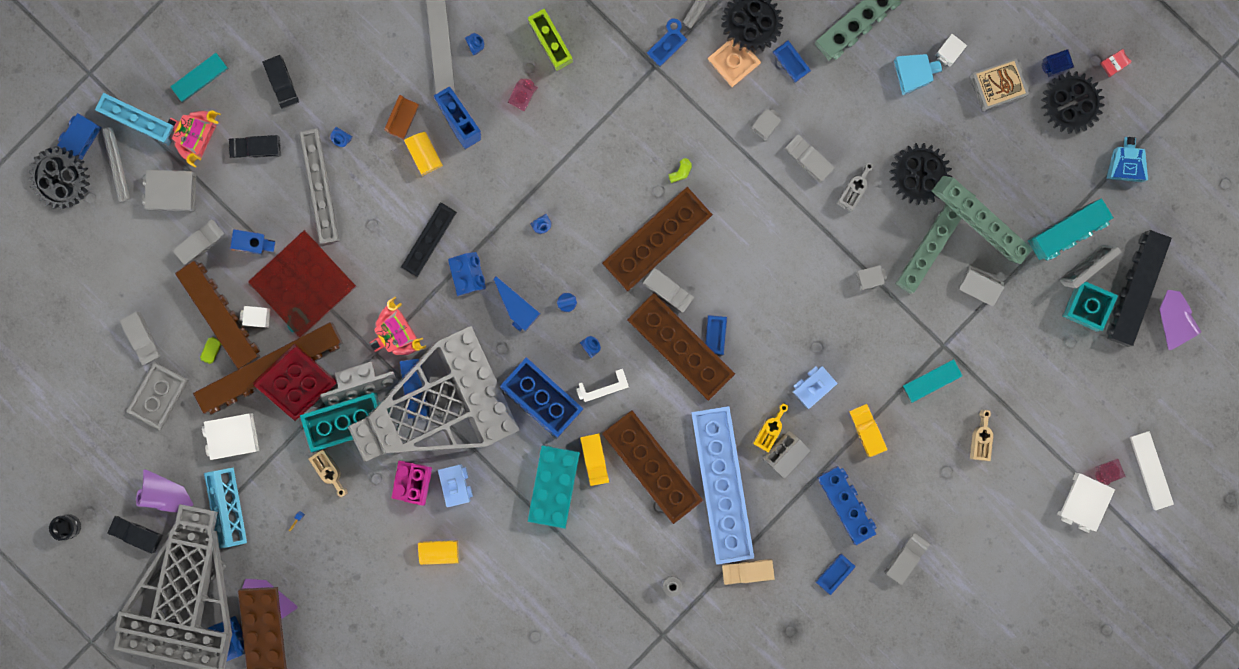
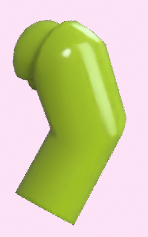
M683 158L680 161L678 171L668 174L671 183L688 177L692 169V163L689 159Z

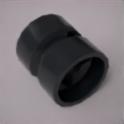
M72 514L57 516L49 525L50 535L58 541L72 539L81 530L80 520Z

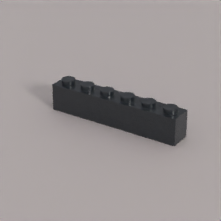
M1152 230L1141 234L1139 239L1140 248L1134 253L1132 262H1134L1133 267L1129 269L1126 275V280H1128L1126 287L1122 288L1119 295L1121 301L1119 305H1116L1113 311V316H1115L1113 323L1109 324L1106 331L1108 334L1107 339L1128 347L1134 346L1168 251L1171 237Z

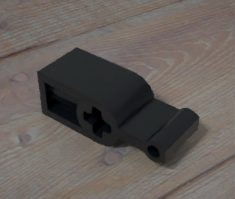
M277 55L262 61L281 109L299 103L283 57Z
M278 135L230 138V158L281 156L280 137Z
M116 515L107 534L150 554L156 552L163 536L160 533Z

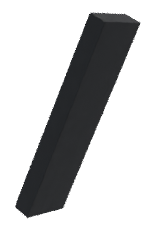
M441 202L439 203L401 268L416 277L420 275L457 214L455 210Z

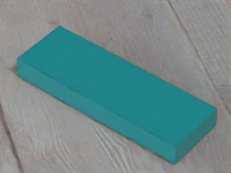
M214 53L170 87L183 103L229 68L220 56Z
M952 359L903 385V388L909 400L913 403L959 379L963 375L955 360Z

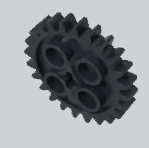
M733 0L734 3L729 1L727 4L729 8H724L723 11L726 15H722L721 20L725 21L721 24V27L726 28L723 31V35L729 34L727 41L733 40V47L739 44V51L743 47H746L747 53L750 48H753L754 53L757 52L758 48L763 52L765 45L771 48V41L777 42L776 36L780 37L781 31L779 30L783 28V24L780 23L783 21V17L779 16L781 10H775L778 4H771L772 0ZM750 7H757L759 11L752 12ZM740 17L744 22L737 23L734 18ZM761 22H768L770 27H763ZM752 32L755 37L749 38L746 36V33Z
M1069 71L1066 73V78L1063 74L1058 75L1059 80L1053 78V84H1047L1049 90L1043 91V94L1047 97L1041 99L1046 105L1042 106L1041 109H1047L1044 116H1050L1048 123L1055 122L1054 129L1061 126L1060 132L1067 128L1068 134L1072 133L1073 129L1078 134L1080 128L1086 131L1087 125L1090 128L1094 126L1092 121L1097 122L1100 120L1096 115L1103 114L1099 108L1105 106V104L1100 103V100L1105 97L1098 94L1102 89L1096 90L1095 88L1098 82L1091 83L1093 77L1086 80V73L1079 77L1078 71L1074 72L1073 76ZM1074 86L1081 88L1082 92L1080 95L1074 92ZM1057 93L1064 96V102L1057 100ZM1084 95H1088L1087 99L1081 100L1075 105H1070L1062 110L1057 109L1071 100L1074 101ZM1082 103L1088 104L1089 112L1083 111ZM1065 111L1071 112V120L1065 118Z
M915 143L913 150L910 146H907V153L901 150L900 154L902 157L898 155L894 157L898 162L891 163L895 169L889 171V173L894 174V177L889 180L896 183L892 188L898 187L899 189L896 195L903 194L901 200L908 197L909 204L915 200L918 206L921 200L924 205H927L928 199L931 203L935 202L934 196L940 199L932 192L933 189L929 190L925 187L926 180H931L935 187L943 176L952 177L947 174L952 168L946 167L950 161H943L945 154L939 156V148L932 151L933 145L926 149L925 143L921 145V148ZM922 157L924 161L921 172L925 176L921 178V191H918L920 176L916 175V173L921 169L920 158ZM909 159H913L916 162L917 166L915 169L908 166L907 162ZM928 161L935 163V170L931 171L927 168L926 164ZM907 178L914 180L915 185L913 188L906 185Z
M57 146L39 152V156L34 157L36 162L30 164L34 169L28 171L33 175V177L28 179L34 182L31 188L37 189L34 195L40 194L39 201L46 200V206L52 204L54 209L60 207V209L70 208L73 205L79 204V200L85 198L83 194L88 193L85 187L90 185L86 181L90 175L84 173L88 168L82 167L85 161L79 162V155L72 156L73 150L66 152V147L59 150ZM69 170L72 172L73 178L69 175Z

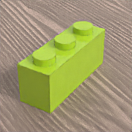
M545 8L529 16L528 21L556 71L573 63L571 54Z

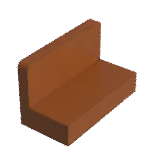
M399 95L384 130L405 140L419 104Z

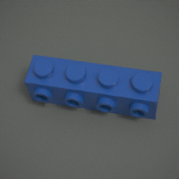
M835 466L819 475L817 479L853 543L858 545L876 535L875 529L877 527L872 518L868 520L865 514L867 509L863 502L859 503L855 497L858 493L853 485L849 486L846 480L849 477L844 468L840 469L839 466Z

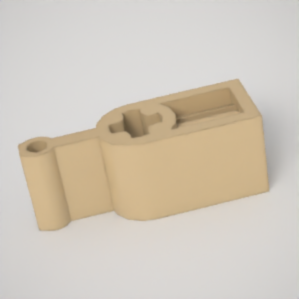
M981 410L980 427L975 428L972 435L970 459L991 461L993 432L988 428V418L991 416L989 410ZM984 432L987 434V437H984L982 440V437H979V433Z
M322 449L309 458L310 463L320 478L327 484L333 483L338 496L343 497L348 494L347 489L343 488L338 481L341 476L340 470L326 449ZM328 470L330 472L334 471L333 478H327Z
M772 559L722 565L724 585L775 580Z

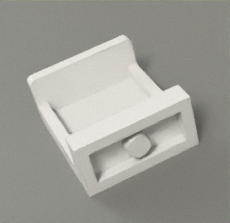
M623 369L615 371L618 383L586 393L584 384L579 383L580 388L576 389L579 399H584V402L628 388Z
M253 413L206 421L204 426H202V433L204 438H207L208 444L205 446L207 456H210V460L259 451Z
M1075 473L1072 479L1074 480L1073 486L1062 510L1058 511L1057 515L1061 516V521L1070 525L1073 522L1079 524L1078 528L1089 533L1090 530L1097 531L1115 489L1083 474Z

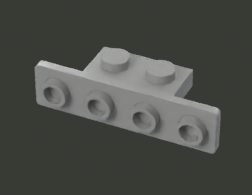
M371 361L336 372L338 389L321 394V399L325 406L328 407L365 394L374 393L384 388H391L399 382L393 371L376 376L374 365Z

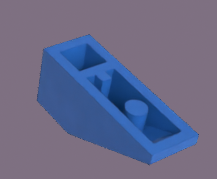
M449 86L434 95V99L463 148L467 149L481 140L480 129Z
M496 276L494 281L510 319L514 321L512 325L519 331L522 329L527 331L541 314Z

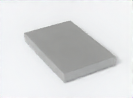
M1102 245L1061 278V283L1064 286L1077 289L1119 255L1121 250L1116 246Z
M153 362L126 412L161 430L189 380L163 365Z

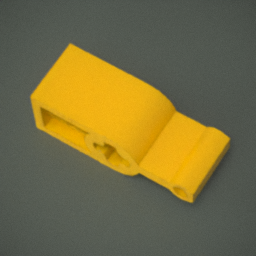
M782 403L779 406V411L775 418H768L764 422L752 444L769 453L781 432L782 423L780 418L788 410L786 404ZM775 421V426L778 428L777 430L770 431L768 424Z
M865 404L849 411L867 456L872 457L888 450L868 405Z
M600 434L580 437L590 486L609 483Z

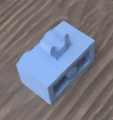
M815 366L807 373L809 377L805 381L800 379L793 386L795 388L792 391L793 394L807 409L811 408L838 384L823 366L819 368Z
M462 464L438 470L446 507L471 501L470 498L473 497L471 486H467L466 479H468L466 467L463 468Z

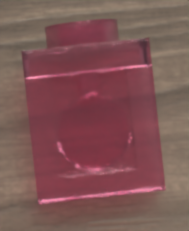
M520 79L508 103L525 111L538 87L529 79Z
M1117 458L1095 467L1097 470L1095 476L1098 482L1104 485H1109L1113 481L1126 477Z

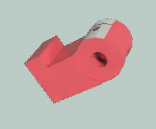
M1124 49L1114 53L1100 63L1109 77L1132 62L1125 55Z

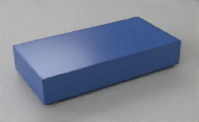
M789 40L773 51L775 57L795 83L811 72Z
M708 315L705 344L715 354L724 355L727 317Z
M840 554L818 578L816 583L831 595L856 566L844 555Z

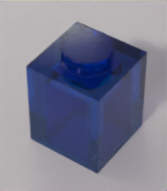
M1068 49L1046 56L1042 63V69L1045 74L1047 73L1048 78L1074 68Z

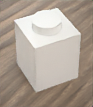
M951 34L935 56L938 57L937 60L942 65L951 66L967 45Z
M244 306V310L240 312L242 325L269 328V308Z

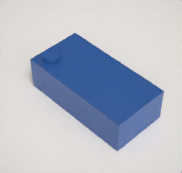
M527 357L500 385L502 391L556 439L583 410L576 401Z

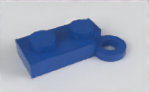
M673 18L667 22L666 28L668 32L647 52V55L659 67L687 42V39L680 33L682 25L678 19ZM676 23L678 28L673 30L670 25Z

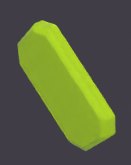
M214 337L208 338L200 355L202 361L208 364L214 362L222 345L218 339Z

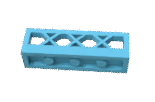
M105 93L102 94L95 108L96 111L164 144L170 145L172 140L168 138L174 128L173 125Z
M234 467L204 473L211 511L218 512L214 531H217L219 548L247 543ZM222 473H228L229 475L227 485L222 482ZM227 492L231 493L233 497L230 504L225 500ZM231 510L236 514L234 523L229 520L228 516ZM234 529L239 532L240 541L233 542L232 533Z

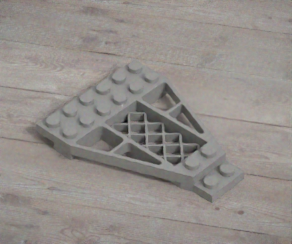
M472 326L435 342L365 419L348 426L364 462L385 453L487 447L519 431ZM436 349L448 375L428 383L420 366ZM416 371L422 382V387L392 400L393 395ZM439 384L437 392L429 389ZM444 384L452 387L450 396L441 394ZM455 391H456V393H457V395H458L460 401L453 398V397H454V394H455ZM423 392L420 400L412 397ZM427 392L436 395L433 405L424 402ZM439 397L448 400L445 409L436 406ZM406 400L403 408L395 405ZM410 400L419 403L416 413L407 410ZM452 402L460 404L458 414L449 411ZM422 405L431 408L429 417L420 415ZM393 408L402 411L399 421L390 418ZM435 410L444 413L441 422L432 419ZM405 413L415 416L412 426L403 423ZM447 414L456 417L445 423ZM468 417L480 443L457 445L451 434L450 426ZM418 418L427 421L424 430L415 427ZM431 422L440 425L428 431ZM401 426L410 429L407 439L398 435ZM440 430L445 432L450 445L414 446V443ZM414 431L422 433L421 435L411 439Z
M179 504L176 522L169 533L167 541L122 611L118 613L115 631L118 632L114 650L200 669H225L232 630L217 531H214L218 512ZM185 545L196 548L189 553ZM181 547L185 556L178 560L175 556V551ZM199 551L203 560L196 564L192 555ZM188 559L192 567L185 572L181 563ZM163 560L158 587L147 585ZM214 563L220 600L207 596ZM202 564H204L203 570H202V573H201V571L199 570L198 567L201 566ZM177 566L181 575L174 579L171 575V570ZM195 570L199 579L192 583L187 575ZM184 578L188 586L181 591L177 582ZM198 583H200V584H199V589H198V592H197L194 586H196ZM173 586L177 594L169 598L166 592L169 587ZM144 588L157 590L151 617L131 613L130 611ZM191 590L195 598L187 602L183 594ZM180 597L184 606L176 610L172 602ZM206 601L221 604L224 632L201 627V619ZM194 602H196V603H195V607H194V612H193V610L191 609L190 605H192ZM169 605L173 613L165 617L162 610L165 606ZM184 609H187L191 616L186 621H183L179 615ZM175 616L179 623L169 620Z

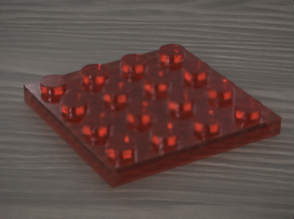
M305 230L248 281L299 338L304 336L357 287Z

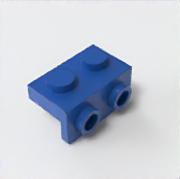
M476 252L465 253L448 259L457 296L486 289L485 278L480 267V259Z
M236 616L230 618L232 637L227 661L245 654L243 632ZM222 621L208 627V629L224 632V623Z

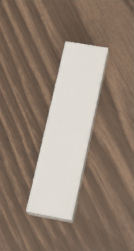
M1150 431L1131 436L1130 440L1153 509L1158 510L1174 505Z

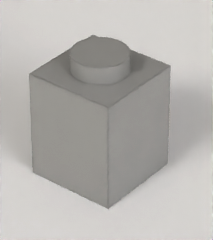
M766 108L751 129L764 140H767L780 124V115L773 109L768 110Z
M880 265L856 272L860 291L885 284L884 280H887L886 272L884 269H881Z

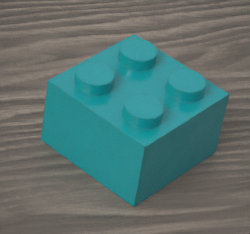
M1085 281L1077 289L1074 288L1062 317L1094 331H1103L1118 295Z

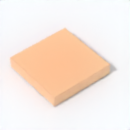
M733 40L727 41L708 57L709 62L732 88L761 64V61L751 50L747 53L746 47H743L739 51V44L733 47Z

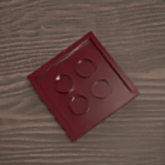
M294 344L259 376L253 384L290 418L296 421L300 418V415H303L321 398V394L328 392L336 384V380L301 348Z

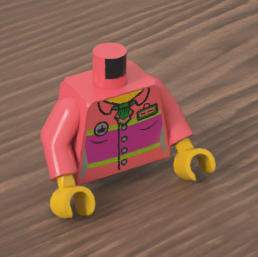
M213 110L209 112L197 111L189 113L188 116L183 115L180 122L173 118L169 119L168 123L174 126L172 139L176 141L175 147L181 157L191 166L196 168L197 166L194 162L197 159L201 161L217 126L215 124L219 123L215 121L217 115H221V113Z
M396 297L390 299L376 321V328L374 330L378 337L369 342L373 350L377 352L385 347L389 353L392 352L395 355H410L418 350L425 349L426 345H420V340H423V338L417 339L403 314L397 309L402 304L395 305L394 299Z

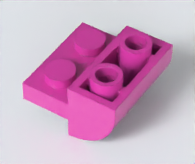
M398 460L391 498L424 506L426 504L432 467Z

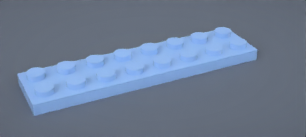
M730 407L691 412L716 565L754 559Z

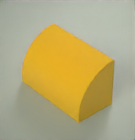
M426 132L415 134L404 140L422 176L443 166Z
M458 540L419 542L418 555L420 565L459 563Z

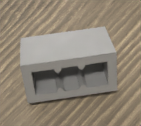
M969 265L959 290L994 307L1005 286L1004 282Z
M788 431L763 459L785 479L806 457L810 450L799 438Z

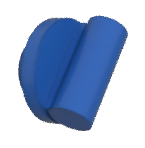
M472 33L465 37L473 55L480 53L484 49V40L480 35Z
M335 127L330 135L332 142L339 147L346 146L353 137L338 127Z
M544 214L530 224L536 233L542 234L551 228L552 223L547 214Z
M571 293L560 295L557 301L558 308L564 312L574 310L577 304L576 297Z
M588 336L580 342L590 358L595 356L601 349L599 341L592 336Z

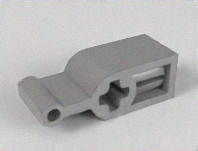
M797 135L785 148L819 183L835 168L800 135Z
M868 162L863 167L864 171L861 176L854 177L848 183L837 202L838 205L850 212L855 209L867 188L865 177L873 169L872 163ZM859 181L860 187L862 188L856 190L855 184L853 183H857Z
M212 219L203 228L193 233L175 248L173 252L186 266L206 253L225 233Z
M655 267L643 282L646 287L682 313L694 299L692 295Z
M135 312L119 320L142 365L161 357L140 312Z
M913 533L884 573L902 585L930 544Z

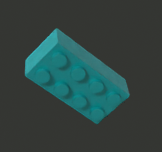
M1101 198L1028 240V243L1039 260L1045 259L1048 261L1060 255L1059 251L1061 249L1065 251L1077 245L1076 240L1081 241L1094 234L1093 230L1096 232L1110 225L1109 221L1114 217Z
M377 393L367 394L300 415L310 451L316 452L354 440L348 426L365 419L380 404Z
M546 445L541 446L527 522L566 529L580 452Z

